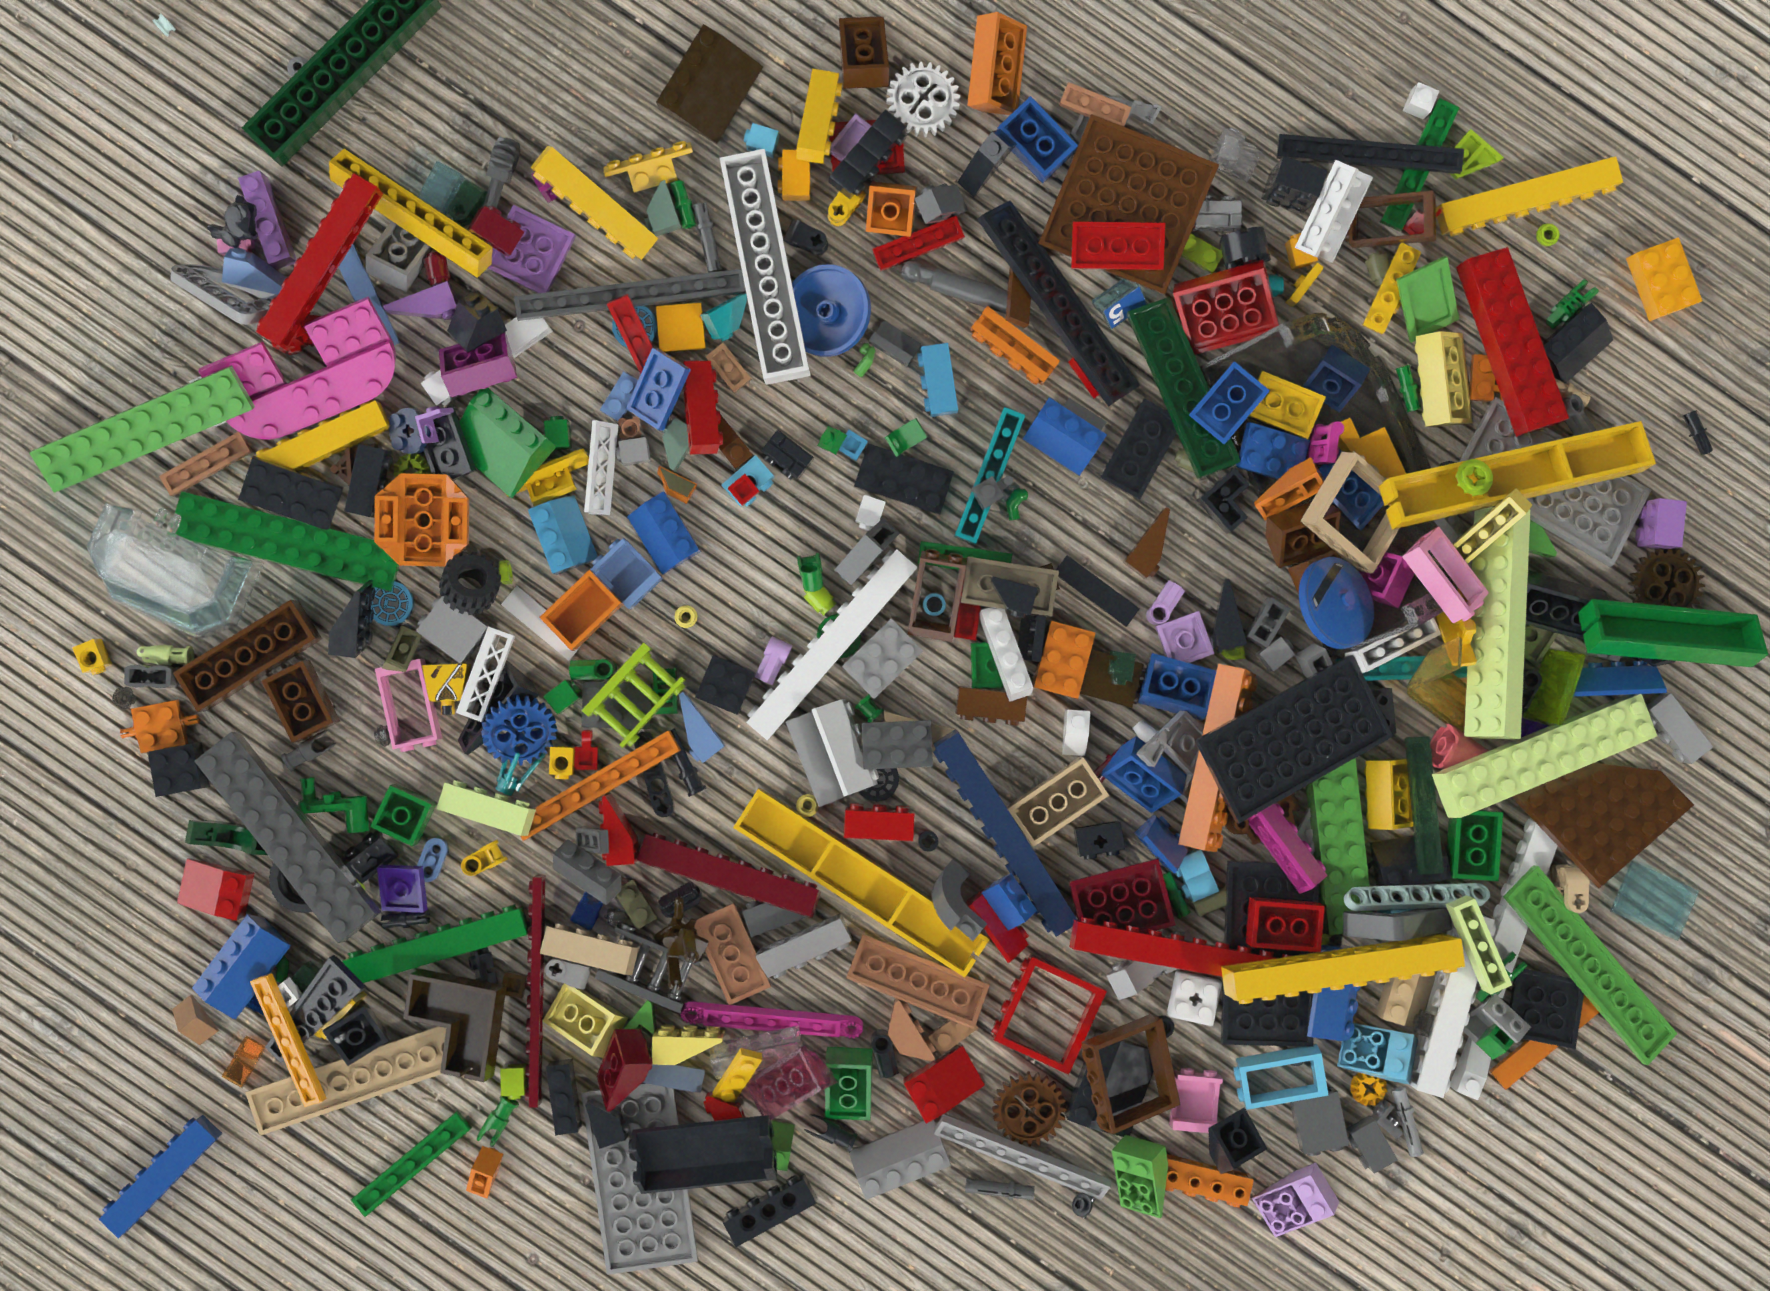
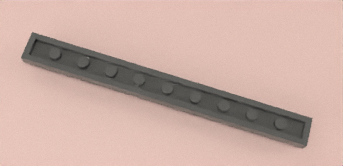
M742 269L514 296L517 320L523 321L609 310L608 302L626 294H629L634 307L744 294L746 289Z

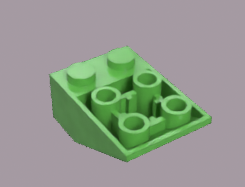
M1125 1135L1112 1149L1120 1205L1130 1210L1161 1218L1168 1171L1165 1145Z

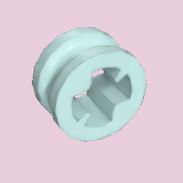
M161 13L158 20H152L167 37L170 31L176 30Z

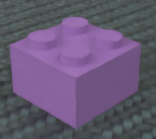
M1662 498L1646 501L1638 516L1640 522L1635 534L1637 547L1661 548L1662 550L1682 547L1687 501Z

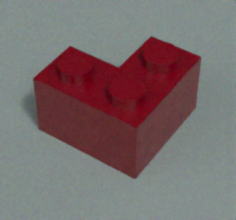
M484 206L478 210L467 230L508 257L512 254L524 231L520 229L521 225L512 219L506 220L501 217V212L495 207Z

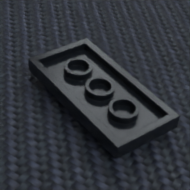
M1144 398L1099 479L1140 500L1177 434L1169 412Z
M868 443L854 487L940 515L954 471L903 454L896 457L893 451Z
M253 456L238 500L327 530L330 529L344 487Z

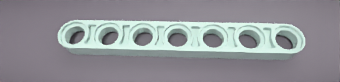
M1481 883L1353 887L1345 894L1344 903L1353 911L1447 908L1445 904L1457 900L1453 891H1458L1462 897L1467 895L1475 898L1478 906H1482L1490 898V891ZM1434 891L1441 894L1443 898L1442 901H1439L1434 897ZM1473 891H1479L1483 899H1478ZM1413 892L1420 894L1422 901H1417L1413 897ZM1392 893L1400 895L1402 902H1397L1393 898ZM1352 894L1360 898V904L1355 903L1351 899ZM1372 894H1377L1381 898V903L1375 902Z

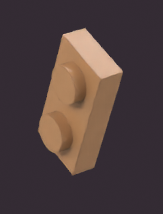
M724 343L705 356L708 361H711V365L733 393H736L752 380Z
M948 1020L929 1034L928 1037L940 1054L943 1055L977 1030L978 1026L976 1025L972 1029Z

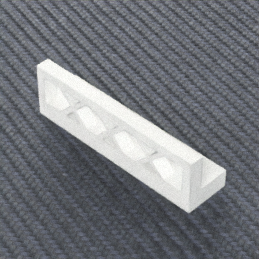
M597 420L592 421L584 512L591 515H610L618 424Z
M491 627L487 628L456 713L480 722L484 721L515 636ZM500 636L508 638L505 647L496 651ZM495 656L498 666L495 670L488 672L492 657ZM487 678L490 684L489 690L480 694L483 681ZM478 699L482 705L479 716L472 713Z

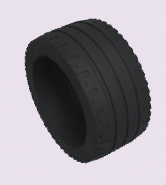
M273 863L269 873V885L277 902L290 911L299 913L313 912L303 899L292 892L287 878L276 864Z

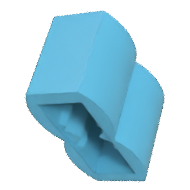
M1195 849L1186 853L1178 871L1175 872L1177 877H1182L1184 885L1181 888L1186 899L1190 898L1195 902L1219 892L1202 850Z

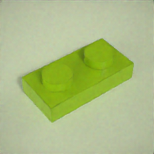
M1190 234L1181 257L1211 274L1215 271L1223 256L1221 250L1193 234Z

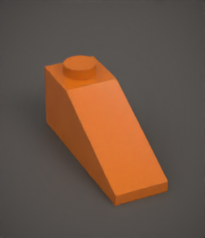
M1310 457L1290 468L1254 504L1266 521L1268 516L1283 512L1317 494L1324 483V479Z

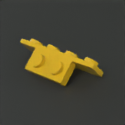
M680 141L674 143L671 148L664 149L659 147L651 150L650 154L642 156L639 153L631 155L625 161H610L607 163V166L603 167L605 177L627 171L634 193L659 186L663 180L666 183L677 181V175L671 158L692 153L691 142Z
M1404 243L1398 246L1362 324L1364 327L1379 334L1385 332L1392 315L1396 314L1401 306L1396 279L1414 270L1421 251Z
M582 448L540 465L517 493L528 490L531 502L535 507L577 490L571 471L588 465V454Z
M1428 593V602L1453 666L1475 665L1477 660L1470 644L1473 635L1476 633L1475 621L1469 618L1466 621L1460 619L1452 623L1432 595Z

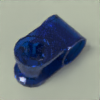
M585 891L570 921L591 931L604 903L598 899L596 901L592 900L593 896Z

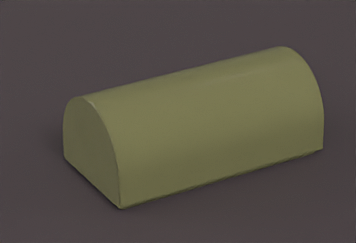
M1226 886L1218 889L1219 892L1195 902L1192 901L1198 917L1226 906Z

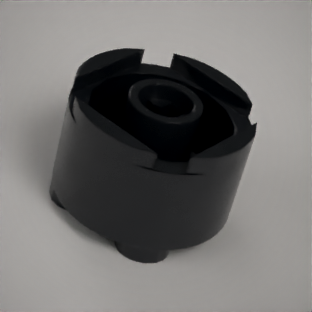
M1251 227L1245 232L1240 230L1234 231L1220 238V247L1226 270L1263 259L1264 263L1271 260L1263 227Z

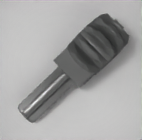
M500 137L495 142L486 176L491 177L483 207L493 206L497 209L504 182L511 183L520 155V144L513 139Z

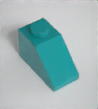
M746 293L737 294L700 315L712 340L721 339V341H725L733 337V332L740 328L748 299Z

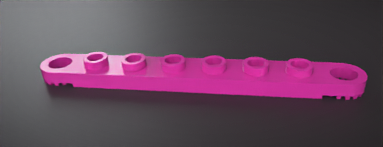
M687 1002L681 1009V1019L683 1018V1021H686V1023L690 1022V1024L699 1023L703 1024V1026L827 1037L845 1036L850 1039L851 1037L861 1036L863 1032V1021L856 1016L703 1002ZM691 1010H692V1012H693V1011L695 1010V1013L697 1012V1014H696V1015H692V1014H689L688 1011L691 1012ZM848 1024L849 1026H851L852 1024V1026L855 1025V1027L857 1026V1028L850 1029L846 1026H848Z

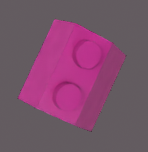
M1385 552L1374 573L1359 571L1369 587L1372 599L1399 608L1414 575L1413 570L1402 556Z

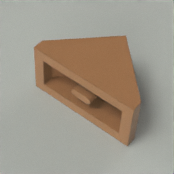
M190 995L172 1009L178 1032L198 1045L203 1044L219 1031L193 995Z

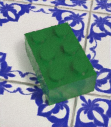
M1479 810L1462 818H1449L1446 853L1449 859L1452 878L1499 881L1503 812Z

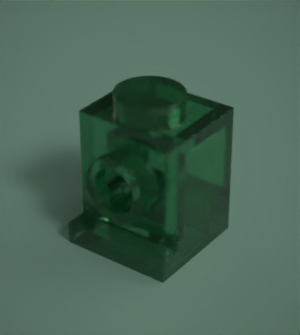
M1110 651V655L1114 656V660H1110L1108 667L1112 683L1125 685L1126 681L1132 682L1136 654Z

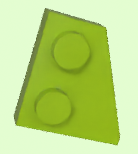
M1470 129L1454 147L1464 149L1461 174H1448L1456 180L1498 163L1504 157Z

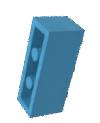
M948 343L922 346L921 353H917L918 366L923 367L924 376H920L922 390L926 389L928 397L924 398L925 412L930 411V417L958 413Z

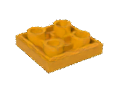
M701 302L656 306L660 350L663 352L706 349L704 323L700 316L703 314Z

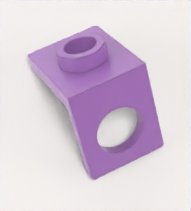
M434 406L427 408L426 413L415 416L422 443L439 442L433 419L454 413L453 408ZM425 425L430 429V438L425 433Z

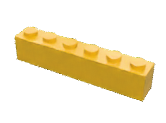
M547 146L530 167L535 172L533 176L542 184H545V182L553 187L551 191L560 199L565 197L570 201L569 207L579 215L583 212L589 218L587 222L597 230L599 228L603 229L606 232L605 237L614 245L618 242L623 246L622 252L632 260L635 257L642 260L659 239L553 147Z
M370 400L360 404V408L356 410L348 409L339 414L340 417L334 420L326 419L318 423L319 427L311 430L308 428L298 432V436L291 440L290 438L282 439L276 443L277 446L274 448H263L256 452V457L301 471L344 451L347 447L350 448L389 430V419L382 404L376 400Z

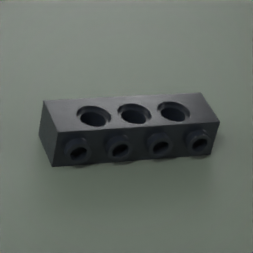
M805 1173L800 1176L795 1174L786 1180V1184L780 1187L775 1185L766 1191V1195L760 1198L755 1196L749 1199L744 1207L740 1209L734 1207L726 1212L723 1225L735 1247L817 1204V1196ZM786 1193H792L796 1199L788 1202L783 1196ZM772 1204L775 1207V1211L771 1213L766 1212L763 1206ZM752 1215L755 1221L753 1223H746L743 1217Z

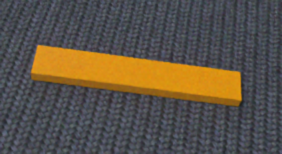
M270 973L251 980L250 983L304 1106L323 1102L327 1099L273 974Z

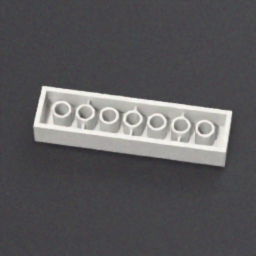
M1483 915L1489 932L1493 937L1496 928L1495 920ZM1452 921V930L1447 931V935L1460 938ZM1464 947L1465 967L1457 968L1458 971L1453 973H1443V970L1437 971L1417 1035L1418 1044L1410 1086L1417 1091L1444 1098V1094L1450 1088L1449 1077L1451 1070H1454L1457 1064V1058L1455 1057L1457 1049L1462 1046V1032L1470 1019V1014L1468 1013L1470 1005L1474 1003L1476 998L1475 987L1478 979Z

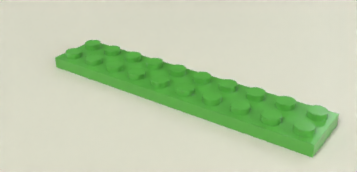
M231 365L29 452V454L55 493L253 410L255 405Z
M1533 865L1503 898L1641 1063L1649 1065L1677 1035V1032L1579 914L1566 908L1564 896L1539 866Z

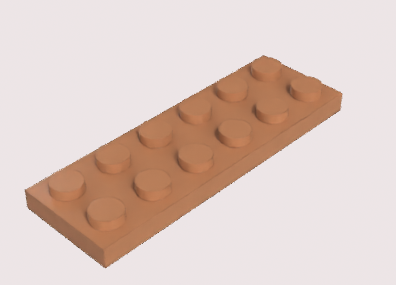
M864 934L861 936L846 976L849 980L972 1029L976 1026L990 986L969 976L964 978L949 968Z

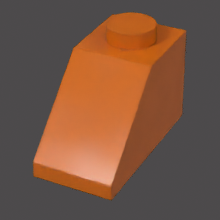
M482 1146L471 1168L466 1191L487 1199L504 1154L495 1148Z

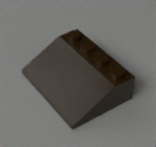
M703 24L657 99L656 104L660 111L713 143L718 144L764 67L723 35Z

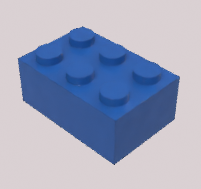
M1031 96L997 127V130L1001 129L1017 144L1012 152L1042 184L1076 152L1078 147Z

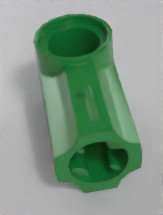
M611 659L570 660L569 675L571 680H604L611 678L617 672V665ZM603 663H607L610 667V672L607 675L602 674L600 671V666Z

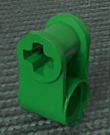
M817 552L815 555L807 557L797 556L804 590L808 592L820 590L823 587L820 553Z

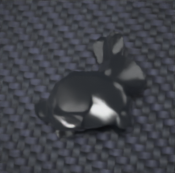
M237 195L235 202L229 205L224 213L226 226L222 227L215 224L207 226L212 238L222 239L226 245L233 248H238L241 240L257 239L258 233L256 232L255 217L257 216L256 206L247 202L242 195Z

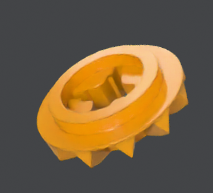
M1358 1072L1350 1084L1351 1094L1362 1105L1376 1106L1377 1103L1384 1100V1096L1388 1092L1387 1082L1385 1079ZM1362 1082L1369 1085L1374 1083L1373 1089H1375L1376 1093L1374 1094L1369 1091L1365 1093L1366 1088Z

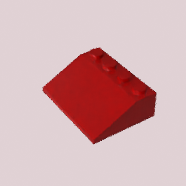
M1264 259L1174 284L1173 295L1184 332L1194 355L1281 332Z

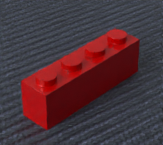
M684 361L683 364L691 369L683 386L690 455L717 454L719 446L723 445L722 431H718L721 415L720 411H716L718 390H714L713 384L716 383V370L712 369L711 361Z

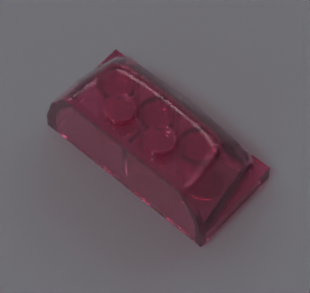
M805 1045L751 1077L746 1087L761 1116L769 1115L770 1120L838 1082L824 1060L815 1052L809 1051Z

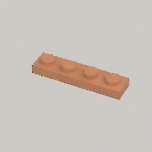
M237 432L159 477L169 495L174 497L181 493V491L183 492L251 454L253 451L244 435Z

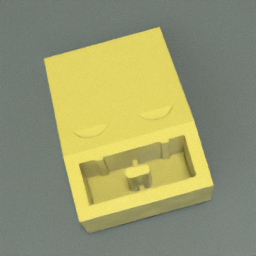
M661 1025V1028H657L652 1036L653 1064L676 1065L721 1043L726 1030H720V1027L707 1026V1029H697L698 1026L686 1025L684 1029H676L674 1025Z

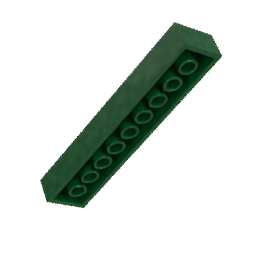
M369 0L241 128L275 162L283 167L442 8L438 0Z

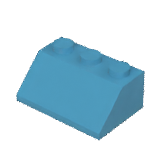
M575 495L548 501L528 509L552 574H561L592 562L598 557Z

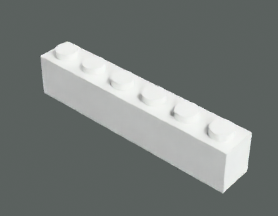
M516 317L513 320L507 319L504 321L513 358L553 332L544 318L518 321ZM440 370L427 374L424 377L425 381L421 383L436 406L440 408L445 407L459 397V395L450 397Z

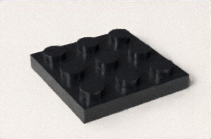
M1524 969L1513 980L1509 1007L1531 1027L1522 1039L1576 1049L1584 993L1571 978Z

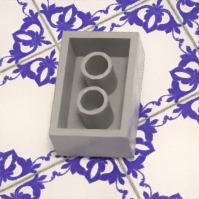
M891 618L842 667L875 699L923 650Z

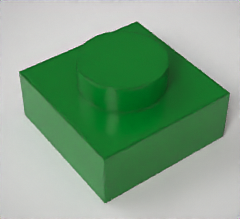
M828 426L817 446L836 455L847 435Z

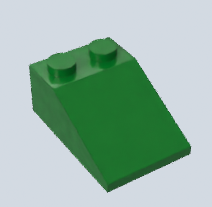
M827 1046L825 1059L826 1119L871 1121L873 1048Z

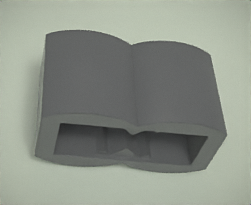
M130 665L125 667L124 684L135 688H174L180 684L173 672L180 668L167 665Z

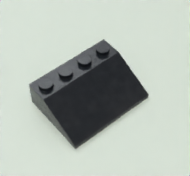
M1096 1029L1093 1037L1105 1032ZM1123 1039L1099 1049L1113 1116L1142 1104L1154 1072L1149 1048ZM1084 1061L1068 1103L1067 1111H1065V1116L1071 1122L1106 1132L1100 1129L1096 1121L1097 1112L1092 1101V1089L1087 1079L1088 1071ZM1133 1126L1113 1135L1121 1137L1125 1135L1130 1136Z

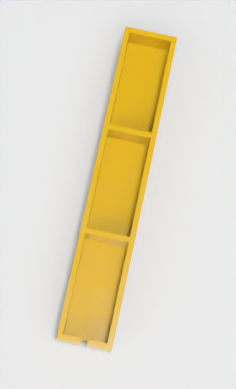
M1642 421L1475 458L1487 464L1493 474V484L1483 495L1472 496V494L1464 493V490L1457 486L1458 480L1455 476L1458 467L1465 461L1390 477L1378 487L1384 506L1389 505L1386 513L1393 530L1496 506L1515 489L1528 499L1640 473L1655 465L1656 462ZM1474 473L1469 476V479H1472L1473 483H1475L1478 480H1481L1476 478L1474 476Z
M760 787L733 827L964 978L976 961L972 952L974 951L975 955L979 956L990 940L989 936L982 931L974 941L956 926L950 931L936 913L933 900Z

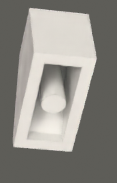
M1065 709L1062 755L1085 756L1089 736L1090 711Z

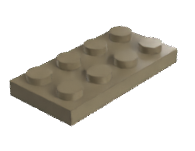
M967 557L960 603L1007 610L990 582L991 577L994 576L1037 587L1031 614L1052 617L1059 571Z

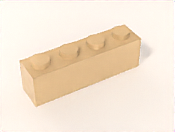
M557 923L555 927H546L540 954L624 975L633 974L639 948L632 946L633 942L619 939V942L616 943L610 941V936L598 934L596 938L589 936L590 931L576 929V932L568 931L569 926Z

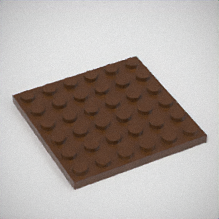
M1091 114L1038 244L1072 258L1073 222L1165 223L1164 270H1103L1165 295L1219 164Z

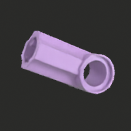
M1168 580L1152 606L1147 610L1146 618L1148 622L1153 625H1160L1166 622L1185 590ZM1155 608L1163 612L1161 620L1154 618L1153 611Z
M772 636L763 655L765 656L755 677L773 685L793 645Z

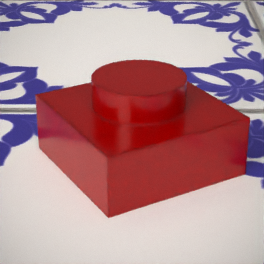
M746 474L742 475L728 487V490L742 506L760 492Z

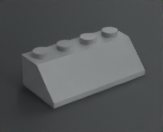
M839 913L758 949L756 959L768 978L773 976L776 979L787 973L786 970L791 967L799 969L807 965V960L815 957L816 960L828 956V951L834 948L839 951L848 947V942L852 941V936L842 914Z
M935 1120L927 1124L925 1121H921L850 1151L849 1155L865 1200L951 1166L942 1138L934 1135Z

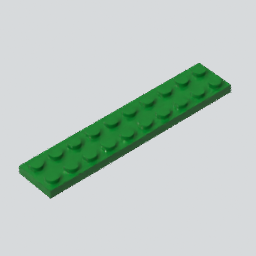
M182 491L168 535L171 537L364 585L368 580H373V588L392 592L399 565L372 539L332 529L324 530L301 521Z

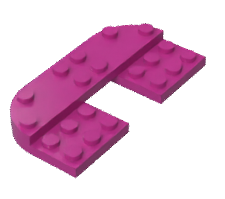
M365 297L304 324V328L327 367L290 383L286 382L263 341L199 368L198 372L203 378L232 365L255 405L253 410L226 420V422L238 432L249 437L268 440L277 439L370 401L380 395L387 388L393 377L396 352L394 343L369 297Z

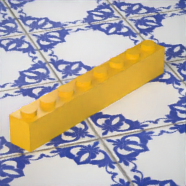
M346 149L341 150L329 161L331 181L343 188L344 182L355 173L374 184L383 192V196L375 207L376 211L478 278L492 264V246Z
M1617 157L1607 158L1442 203L1436 208V212L1441 207L1444 208L1443 212L1437 217L1441 234L1450 233V236H1455L1463 233V229L1471 227L1472 230H1477L1485 227V223L1493 221L1494 224H1499L1507 221V217L1515 215L1517 219L1529 215V211L1537 209V213L1551 209V205L1559 204V207L1573 203L1572 199L1580 198L1583 201L1593 198L1595 196L1594 193L1602 192V195L1616 191L1617 186L1623 183Z

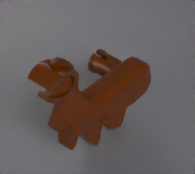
M1294 792L1277 803L1283 809V816L1286 820L1295 825L1292 810L1300 811L1301 808ZM1228 812L1225 828L1229 832L1237 835L1246 834L1253 845L1261 842L1249 825L1248 819L1241 823H1236L1231 812Z

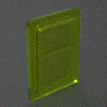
M1548 649L1539 669V673L1542 676V684L1523 717L1535 721L1548 722L1549 724L1562 725L1575 692L1586 655Z

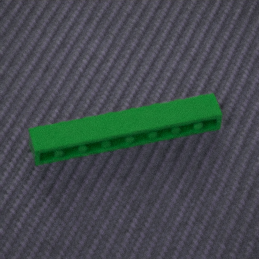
M516 904L503 907V912L494 914V910L480 914L481 918L477 920H472V917L459 920V925L453 927L450 926V923L436 927L437 931L433 933H428V930L415 933V938L409 940L404 936L392 940V945L385 946L384 943L371 946V951L365 953L362 952V949L348 953L349 957L342 960V962L363 983L528 935L529 924L524 907H516Z

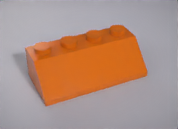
M999 12L977 16L967 106L981 112L1011 115L1018 108L1027 25Z

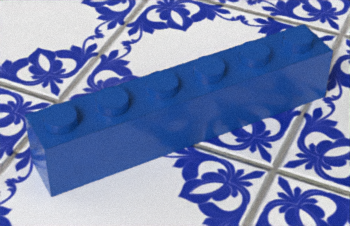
M204 1115L197 1119L191 1118L183 1126L185 1131L180 1136L176 1134L167 1143L169 1148L165 1152L160 1150L151 1159L153 1164L148 1169L146 1167L141 1169L135 1175L137 1180L132 1185L128 1183L118 1193L121 1197L116 1202L114 1200L110 1201L102 1209L105 1213L99 1220L118 1239L128 1232L223 1134Z

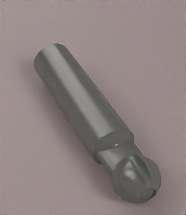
M909 261L903 265L901 275L908 283H923L929 285L932 291L985 308L989 306L994 311L1006 314L1007 290L939 268L933 271L922 267L917 261Z

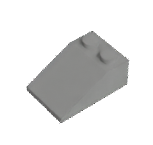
M391 221L365 255L366 272L407 292L424 266L423 259L427 257L428 253H431L433 248Z

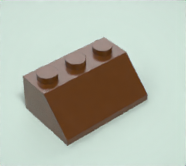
M1311 503L1267 517L1265 536L1278 568L1333 550L1301 522ZM1331 504L1323 519L1339 532L1341 511Z

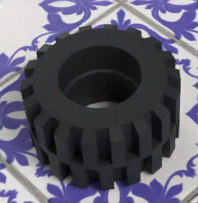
M462 552L461 556L456 554L452 560L449 559L444 567L439 583V588H441L440 596H444V603L451 604L450 609L453 611L458 609L460 614L468 612V615H473L475 611L480 614L483 613L484 609L488 610L491 604L494 603L501 585V574H498L499 569L497 566L493 567L494 561L491 559L486 560V556L483 554L478 556L477 552H472L471 555H468L467 552ZM464 577L475 579L479 582L481 588H466L458 579Z

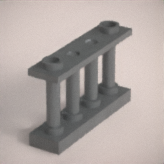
M623 923V925L618 924L614 932L621 934L619 939L628 941L631 938L642 943L637 954L633 974L624 976L599 968L595 979L680 1013L685 1002L681 999L680 993L692 964L699 966L702 958L698 962L693 963L691 959L689 962H686L684 956H679L680 959L684 960L680 970L683 985L678 991L675 984L672 991H669L667 994L660 991L659 984L667 968L666 955L668 948L664 946L663 942H658L649 936L636 932V928L626 923ZM651 946L663 951L651 982L646 985L638 982V976Z

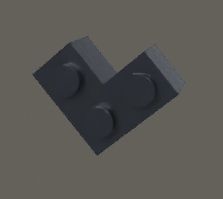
M1233 468L1196 501L1225 534H1228L1248 518L1233 499L1250 484L1236 468Z

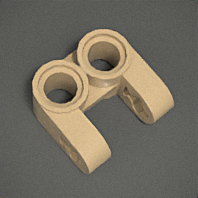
M1575 864L1552 865L1550 881L1562 895L1564 894L1566 908L1575 913L1584 912L1589 905L1590 879ZM1576 897L1581 900V904H1577V906L1573 905Z

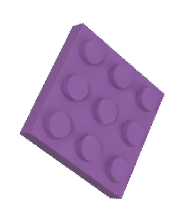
M513 205L506 220L512 219L521 225L520 229L524 231V234L512 254L508 257L493 248L492 264L487 269L536 293L549 292L576 235Z

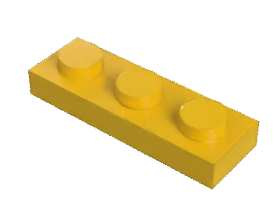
M740 1048L714 1088L713 1096L725 1102L735 1103L761 1063L762 1053Z

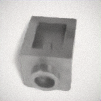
M1384 1100L1374 1107L1371 1117L1398 1140L1403 1132L1397 1128L1399 1123L1389 1115L1394 1107Z

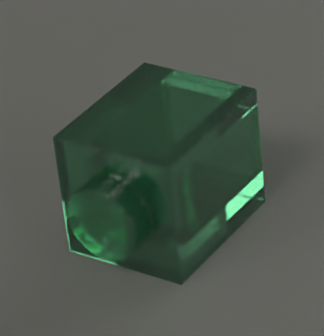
M308 961L301 966L291 980L304 993L320 969L314 963Z

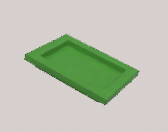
M1441 257L1396 279L1408 338L1411 343L1416 341V336L1433 333L1460 320L1448 257Z

